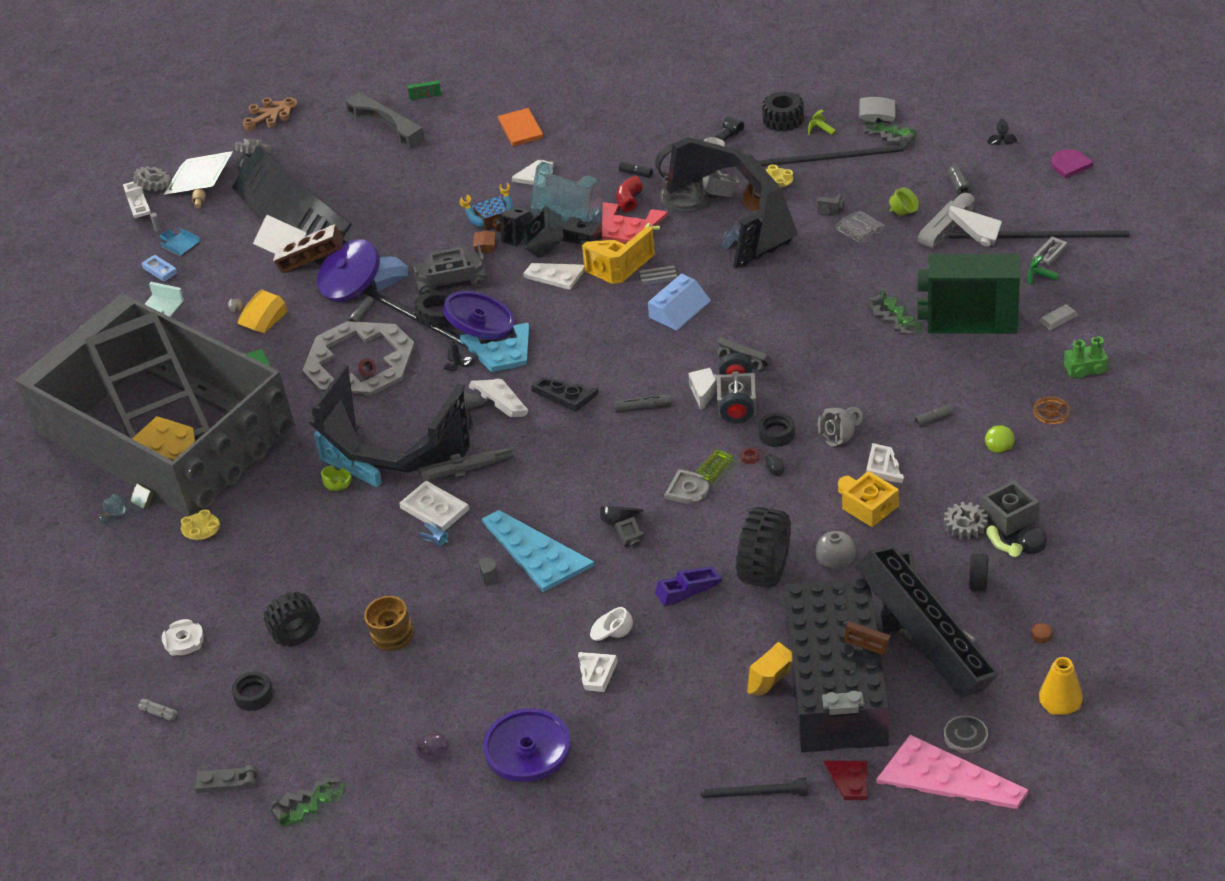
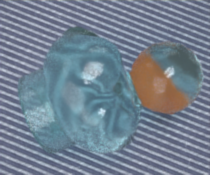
M111 494L110 498L106 499L102 504L104 512L99 514V522L107 525L112 521V515H124L126 510L124 505L125 498L119 494Z

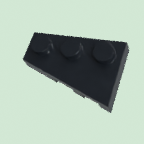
M545 377L531 385L532 392L573 411H577L598 394L599 390L593 387L591 390L583 389V385L579 384L569 386L565 385L564 381Z

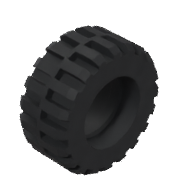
M755 507L749 511V515H747L742 532L740 533L736 556V574L742 583L772 588L780 581L784 566L786 565L791 540V521L788 514L784 511Z

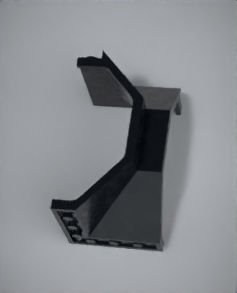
M686 137L674 143L672 147L666 188L670 194L723 168L736 167L761 195L758 211L739 220L741 228L733 265L734 268L744 267L749 261L753 259L758 260L765 253L774 252L781 245H788L792 238L798 235L781 187L752 155L743 154L737 149Z
M348 365L343 366L334 380L329 383L328 388L321 394L318 401L312 406L313 416L308 421L310 425L349 460L369 463L373 467L406 473L417 471L418 468L449 461L451 455L460 453V457H464L470 447L465 385L457 384L428 426V433L406 452L360 444L355 434L360 425L356 424Z

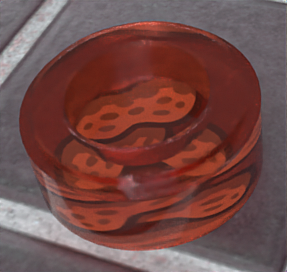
M749 447L741 451L740 459L745 464H755L759 461L760 454L757 449Z

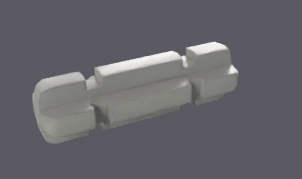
M141 699L138 705L140 710L164 717V719L169 721L175 720L177 716L176 710L147 699Z

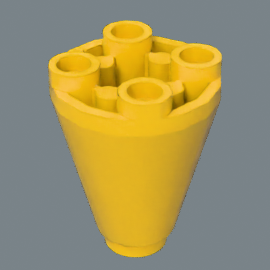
M1059 657L1055 660L1039 691L1041 705L1048 713L1053 715L1073 713L1081 708L1083 694L1074 665L1066 657Z

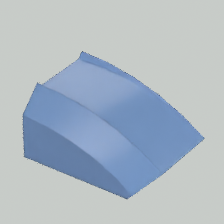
M380 257L378 272L370 285L379 292L408 277V266L397 257Z

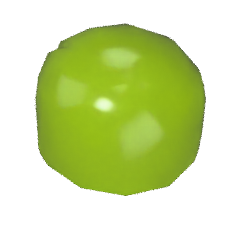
M1003 425L992 427L985 436V444L993 452L1002 453L1011 450L1015 443L1012 430Z
M330 465L321 471L323 485L330 491H342L348 488L352 481L351 473L345 470L344 467L336 470L333 465Z

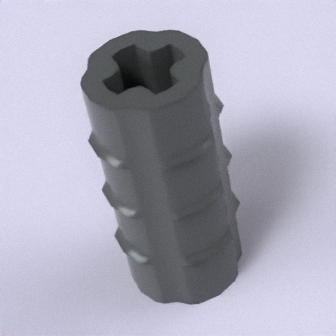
M958 165L951 166L947 171L948 177L958 196L962 193L971 194L972 187L967 176L964 174L965 172Z

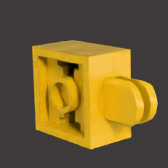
M870 471L866 472L858 480L850 476H843L838 480V492L842 494V509L872 528L899 507V489Z

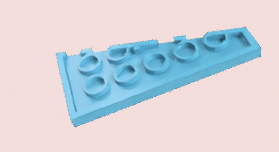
M500 510L482 518L484 525L542 592L595 566L594 561Z

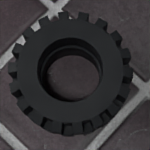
M779 91L766 96L762 102L763 123L767 128L770 127L771 130L776 129L778 132L780 130L786 132L787 129L791 131L793 127L797 129L799 125H802L804 121V102L798 94Z
M288 592L286 595L282 594L278 599H274L272 604L267 606V611H264L263 618L275 643L283 647L286 645L292 647L315 635L314 632L318 631V625L321 621L319 619L320 615L310 598L304 593L300 594V592Z

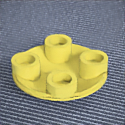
M769 165L768 169H766L768 174L781 188L793 182L792 170L778 168L777 165Z
M207 509L181 519L182 534L193 540L209 538L220 528L219 519L210 514V511Z

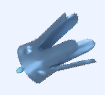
M432 521L431 523L435 527L427 522L424 523V526L433 535L420 532L419 535L426 538L423 540L431 541L439 546H442L445 542L448 543L447 532L440 530Z

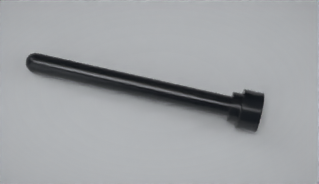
M798 778L793 783L703 789L700 794L703 798L794 792V794H799V796H808L807 778Z

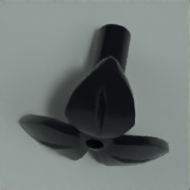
M1001 118L996 128L998 135H992L987 143L992 145H1000L1001 140H1004L1005 144L1008 145L1017 142V138L1013 134L1006 135L1009 126Z
M452 340L448 351V360L453 363L446 364L444 369L455 371L458 369V365L467 367L474 361V357L461 359L458 342Z

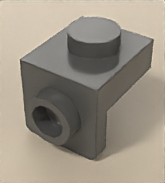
M838 193L836 199L819 197L817 200L818 213L838 216L840 210L844 209L842 193Z
M634 517L615 524L616 531L624 547L630 545V547L637 546L643 540L644 533L639 530Z

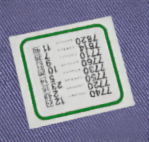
M232 152L187 159L178 169L164 194L213 186Z

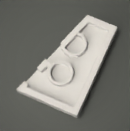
M531 263L523 273V276L527 279L571 290L585 272L584 265Z
M502 379L470 381L469 388L479 390L484 399L489 398L495 402L494 406L509 417H523L527 415L528 409Z

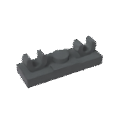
M719 337L717 341L721 347L717 351L719 357L727 352V355L732 352L744 354L751 360L752 368L759 364L757 370L760 372L764 370V364L770 366L773 361L763 352Z

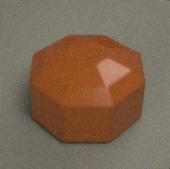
M1038 623L1031 629V636L1036 642L1045 643L1049 642L1052 638L1053 631L1050 625Z

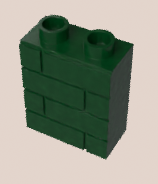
M1019 254L928 255V269H918V292H928V298H918L917 320H928V334H1017L1020 289Z

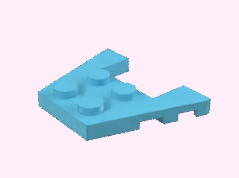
M529 323L513 325V333L516 338L481 344L478 337L465 334L460 335V341L463 345L466 344L468 346V350L471 353H475L478 356V360L491 373L512 369L527 364Z

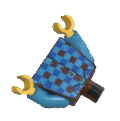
M507 183V189L504 190L500 184V193L504 197L498 196L472 204L471 206V197L469 195H466L467 202L463 201L461 197L460 205L466 208L465 212L470 222L478 227H483L486 231L495 228L496 231L501 232L500 215L513 208L511 196L508 194L510 192V185Z

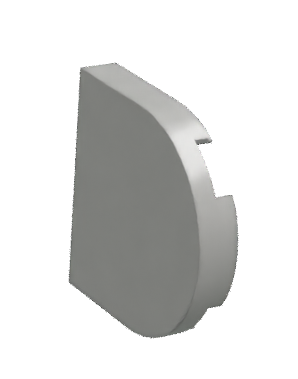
M679 469L668 487L664 498L685 504L697 503L705 499L709 494V484L704 476Z

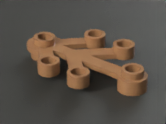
M291 97L283 101H272L271 98H264L262 103L265 108H259L257 104L249 106L250 114H264L254 119L250 117L244 119L243 127L247 131L254 130L256 124L265 119L267 127H275L278 114L282 121L290 118V111L296 108L297 100Z

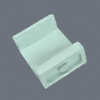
M150 282L152 296L145 305L171 317L184 301L181 288Z

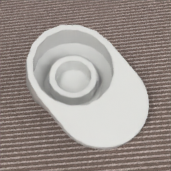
M623 607L613 609L593 624L590 633L591 638L595 641H600L608 636L614 638L626 636L633 626L632 615Z

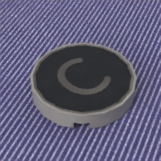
M972 716L952 718L944 728V741L947 746L962 754L980 751L988 740L987 727L981 720Z

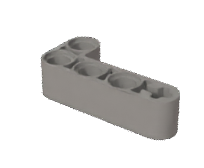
M720 171L702 178L703 189L706 192L725 197H733L739 183L738 178L732 175L721 174Z

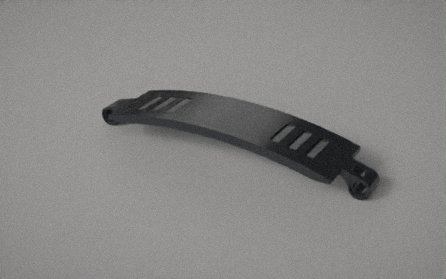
M257 145L251 156L244 153L236 165L240 174L232 185L233 189L264 219L266 215H269L306 232V236L334 224L342 235L345 236L352 224L293 177L261 146ZM328 255L314 261L322 266Z

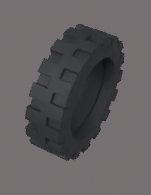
M431 291V293L426 292L418 296V299L415 300L416 319L421 324L424 323L429 327L430 325L438 328V326H452L445 317L444 312L428 310L429 307L444 306L446 298L452 293Z

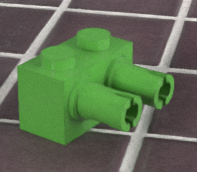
M1093 337L1089 347H1085L1083 340H1078V344L1075 340L1072 344L1073 349L1064 351V365L1070 378H1082L1086 375L1102 374L1108 371V357L1103 349L1104 340L1102 337Z

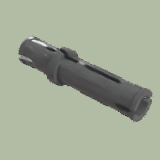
M670 393L614 400L615 413L671 406Z

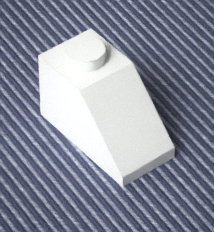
M710 368L689 373V385L700 409H704L716 393L717 375H713Z

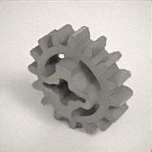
M244 139V142L235 143V151L251 156L257 145H259L270 154L271 146L262 144V140Z
M147 166L145 168L140 167V169L134 171V183H137V186H142V189L148 191L151 189L157 191L159 189L163 191V188L167 189L170 183V175H166L167 172H162V169Z
M961 502V506L953 504V508L948 507L947 512L944 513V527H946L947 532L952 531L953 537L959 535V539H962L963 536H966L969 540L973 535L977 538L978 533L984 534V529H987L988 515L985 514V509L979 510L980 505L972 506V502L968 505Z

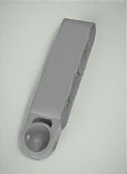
M962 193L954 201H950L921 230L918 236V243L935 249L934 247L939 245L944 240L943 238L954 230L953 227L958 225L948 216L950 205L971 212L975 206L974 196L970 193Z

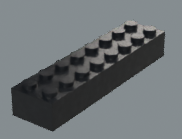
M893 545L869 550L855 566L861 578L867 581L874 594L880 597L887 610L893 613L900 626L906 629L913 642L923 650L926 658L936 666L940 675L949 682L957 695L963 698L981 692L999 675Z

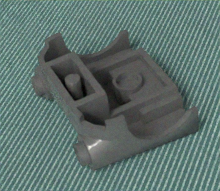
M480 243L477 244L478 252L468 254L467 249H463V247L428 253L429 256L426 257L425 263L415 264L414 256H412L411 259L419 295L436 291L435 287L471 281L472 286L476 288L486 286L488 277Z

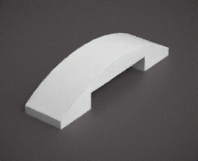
M134 182L123 184L134 219L150 215L151 212L144 197L142 187L137 186V183Z

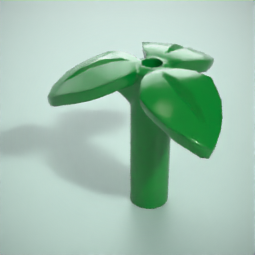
M1041 255L1035 257L1029 267L1027 278L1030 285H1033V275L1036 273L1054 280L1058 277V273L1038 266L1044 259Z

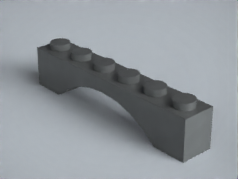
M358 92L345 100L347 113L356 118L374 119L388 124L397 132L399 143L412 148L424 140V130L420 125L406 119L368 96Z

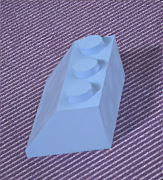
M681 273L648 302L649 318L678 331L708 305L711 300L695 279Z

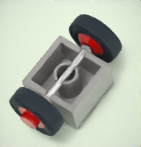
M731 353L724 356L719 362V375H717L718 417H722L730 423H743L752 416L757 415L755 373H752V362L746 355L740 353Z

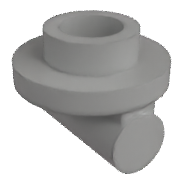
M850 407L846 410L851 414L855 426L862 422L863 414L859 408Z

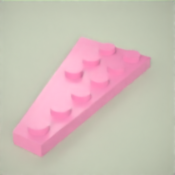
M912 735L907 738L876 779L877 784H890L899 788H912L921 792L942 796L961 797L970 801H983L991 805L1018 809L1028 795V789Z

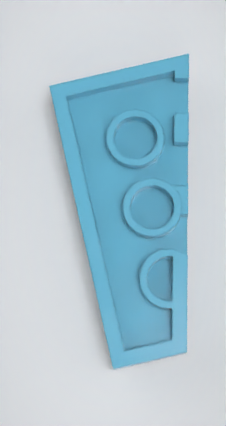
M318 431L314 433L320 460L338 469L344 467L352 476L375 487L382 483L380 471L369 463L349 460Z

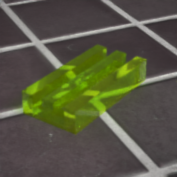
M715 449L695 473L704 476L705 480L707 479L712 483L733 460V455ZM718 455L721 456L717 461H715L711 465L712 467L705 473L704 471L718 457Z

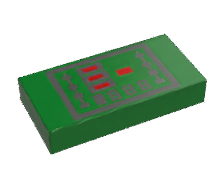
M439 80L407 85L410 100L441 95Z

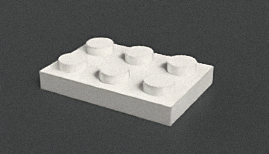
M428 481L422 483L399 503L400 508L435 527L431 523L432 521L443 531L469 511L467 503Z

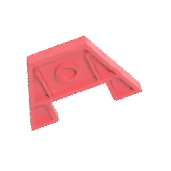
M603 202L602 240H616L620 243H627L642 231L647 223H650V226H657L668 216V212L651 209L646 220L616 215L619 210L618 204Z

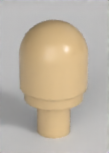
M201 188L195 189L192 194L194 207L199 209L201 208V203L204 204L206 199V193Z

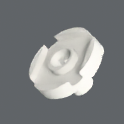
M188 619L173 622L169 625L170 629L166 632L164 630L162 634L164 648L173 656L187 655L201 648V644L204 641V634L200 624H194L192 620Z

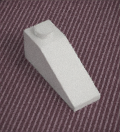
M950 205L948 216L972 238L984 246L995 245L1002 221Z

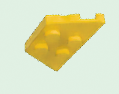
M158 416L132 438L172 461L195 442L193 427Z

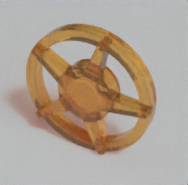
M1043 397L1035 402L1033 413L1042 422L1057 424L1069 417L1070 406L1061 398ZM1049 401L1058 402V403H1060L1061 405H1057V404H1055V403H1049ZM1046 403L1044 408L1037 409L1039 404ZM1063 407H1065L1067 410V413L1065 415L1059 413L1060 409ZM1039 413H1044L1047 416V418L1041 416ZM1055 416L1060 417L1058 419H1050L1051 417Z

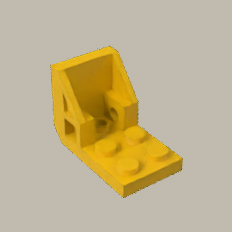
M645 227L626 244L616 240L584 243L582 250L585 272L611 284L623 283L655 255L653 228Z

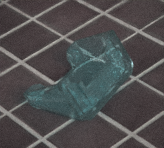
M542 161L536 167L530 202L532 213L537 214L547 206L561 215L562 223H565L570 216L580 218L584 222L589 223L603 211L599 179L585 176L578 182L551 174L553 166L547 162Z

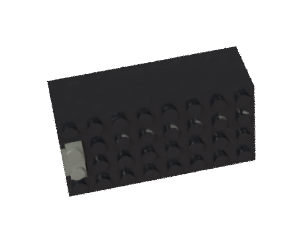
M862 578L784 584L786 626L789 650L792 652L791 670L801 753L831 751L842 747L870 748L889 746V706L881 654L843 641L849 621L877 631L870 585Z

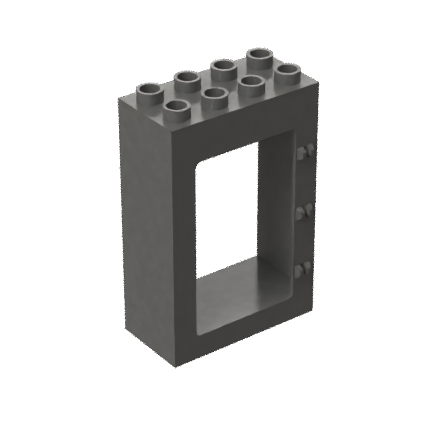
M123 293L15 379L35 432L136 487V484H142L153 490L154 498L188 517L197 513L201 508H208L220 492L228 485L236 483L241 474L255 461L263 459L268 449L279 439L287 437L295 426L280 371ZM155 311L194 395L228 413L174 461L164 457L85 414L86 411L108 394L85 345V338ZM155 325L96 347L109 377L168 354ZM171 360L147 369L150 373L185 390ZM126 378L112 383L113 387L115 388Z

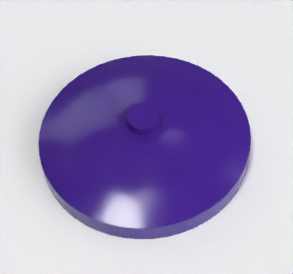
M362 239L344 243L342 249L329 254L323 262L317 277L319 291L327 299L334 302H343L358 296L371 284L378 272L380 256L377 249L370 242Z
M472 291L455 292L446 298L443 306L444 315L453 326L464 333L478 338H504L511 333L514 325L512 312L500 301L482 293Z
M534 708L520 709L503 715L490 726L483 742L485 759L492 771L500 777L516 782L537 781L550 776L562 767L571 749L570 734L565 723L551 712Z

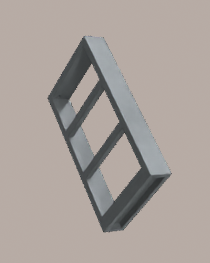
M155 311L85 338V345L129 438L132 439L136 436L129 420L186 397L189 398L202 426L194 430L195 440H198L210 429ZM155 325L168 354L109 377L96 347ZM171 360L185 390L126 414L112 383Z

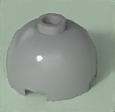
M828 408L818 417V432L828 439L825 442L831 447L843 445L852 438L855 424L848 411L842 408ZM829 435H835V441L830 440Z
M827 532L820 537L816 544V560L820 565L823 564L833 570L850 566V563L856 558L855 543L844 532Z

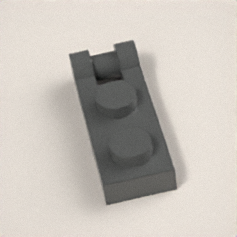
M247 765L245 768L198 771L195 784L196 793L253 789L256 787V779L254 777L257 776V767Z

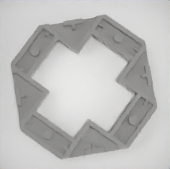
M347 321L316 336L302 370L303 375L321 393H324L329 383L334 380L321 366L335 359L334 354L328 348L356 334L365 343L382 336L396 350L383 357L384 362L390 368L363 382H360L352 373L349 374L352 395L364 394V396H373L403 380L410 356L415 347L414 341L396 324Z

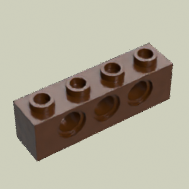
M334 224L276 248L273 261L280 271L285 273L342 249L344 236Z

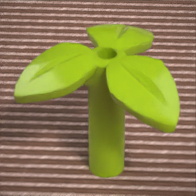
M822 109L817 111L809 122L808 135H810L813 126L816 125L831 135L836 132L834 128L824 122L826 120L821 114L823 112Z

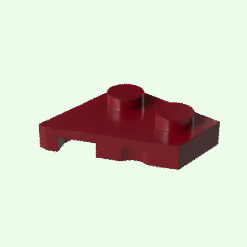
M824 760V768L831 775L832 781L840 790L844 800H867V761Z

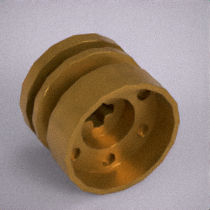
M383 596L375 599L366 608L364 618L375 646L385 651H396L410 643L414 636V628L403 600L395 596Z

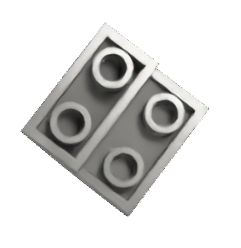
M883 97L860 98L859 118L873 123L876 122L877 118H880L882 121L893 123L895 119V100Z

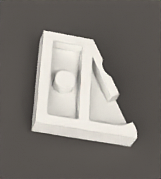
M537 160L512 176V182L543 186L554 164L545 160Z
M872 443L866 472L870 471L886 481L903 483L904 476L899 472V464L894 458L892 448Z
M579 652L578 657L584 689L587 691L605 692L618 662L617 656Z

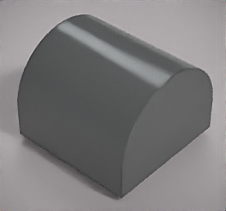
M492 558L479 559L478 564L484 584L487 586L495 583L498 580L496 561Z

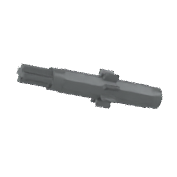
M512 448L494 452L492 450L466 457H460L459 453L451 455L449 461L418 468V473L421 481L452 474L457 478L464 476V471L496 464L498 461L513 458L514 454Z

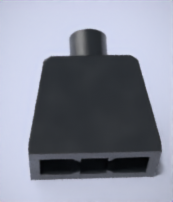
M514 207L500 215L502 243L514 247L518 246L524 239L523 227L533 218V214L530 211Z

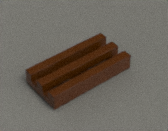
M849 621L843 641L885 655L890 635Z

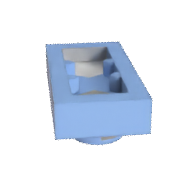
M156 255L142 263L144 270L163 282L177 274L174 266Z

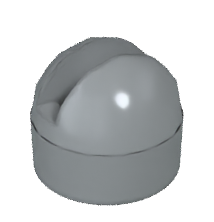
M232 299L227 303L232 313H236V307L239 312L243 308L241 299Z

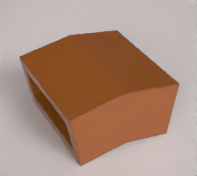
M482 231L474 233L473 247L475 253L478 252L477 244L479 243L482 253L494 252L495 232Z

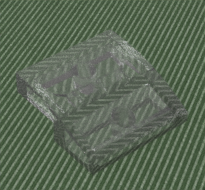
M858 211L835 224L834 228L861 243L872 239L873 234L884 231L886 225L864 212Z

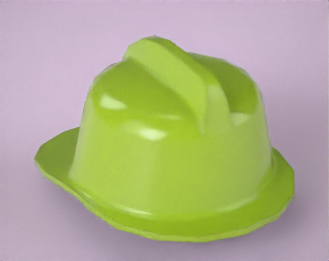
M899 188L895 190V193L889 199L891 206L889 212L894 211L899 216H905L918 210L919 201L908 188Z

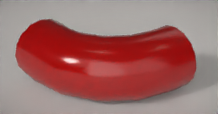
M638 176L627 179L617 189L616 201L625 213L636 208L637 200L633 196L643 190L642 182Z

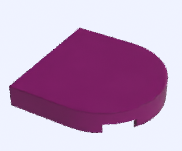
M1060 150L1053 154L1051 158L1052 168L1064 178L1093 167V162L1076 150Z

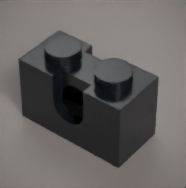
M570 216L562 226V241L583 245L586 242L599 241L602 237V226L599 222L590 221L586 223L580 218ZM581 235V236H585V237H587V238H585V239H580V238H578V236Z

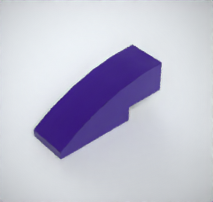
M713 566L678 571L676 578L659 580L655 594L664 606L672 605L713 588L722 581V578Z

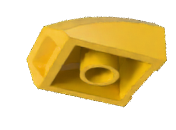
M261 289L248 302L237 323L252 330L265 333L287 313L286 303L279 295L277 296Z
M777 642L767 653L754 662L749 668L747 693L754 696L764 695L789 673L792 665V652L780 642Z

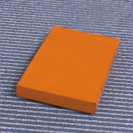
M529 108L498 116V121L512 146L543 138V133Z

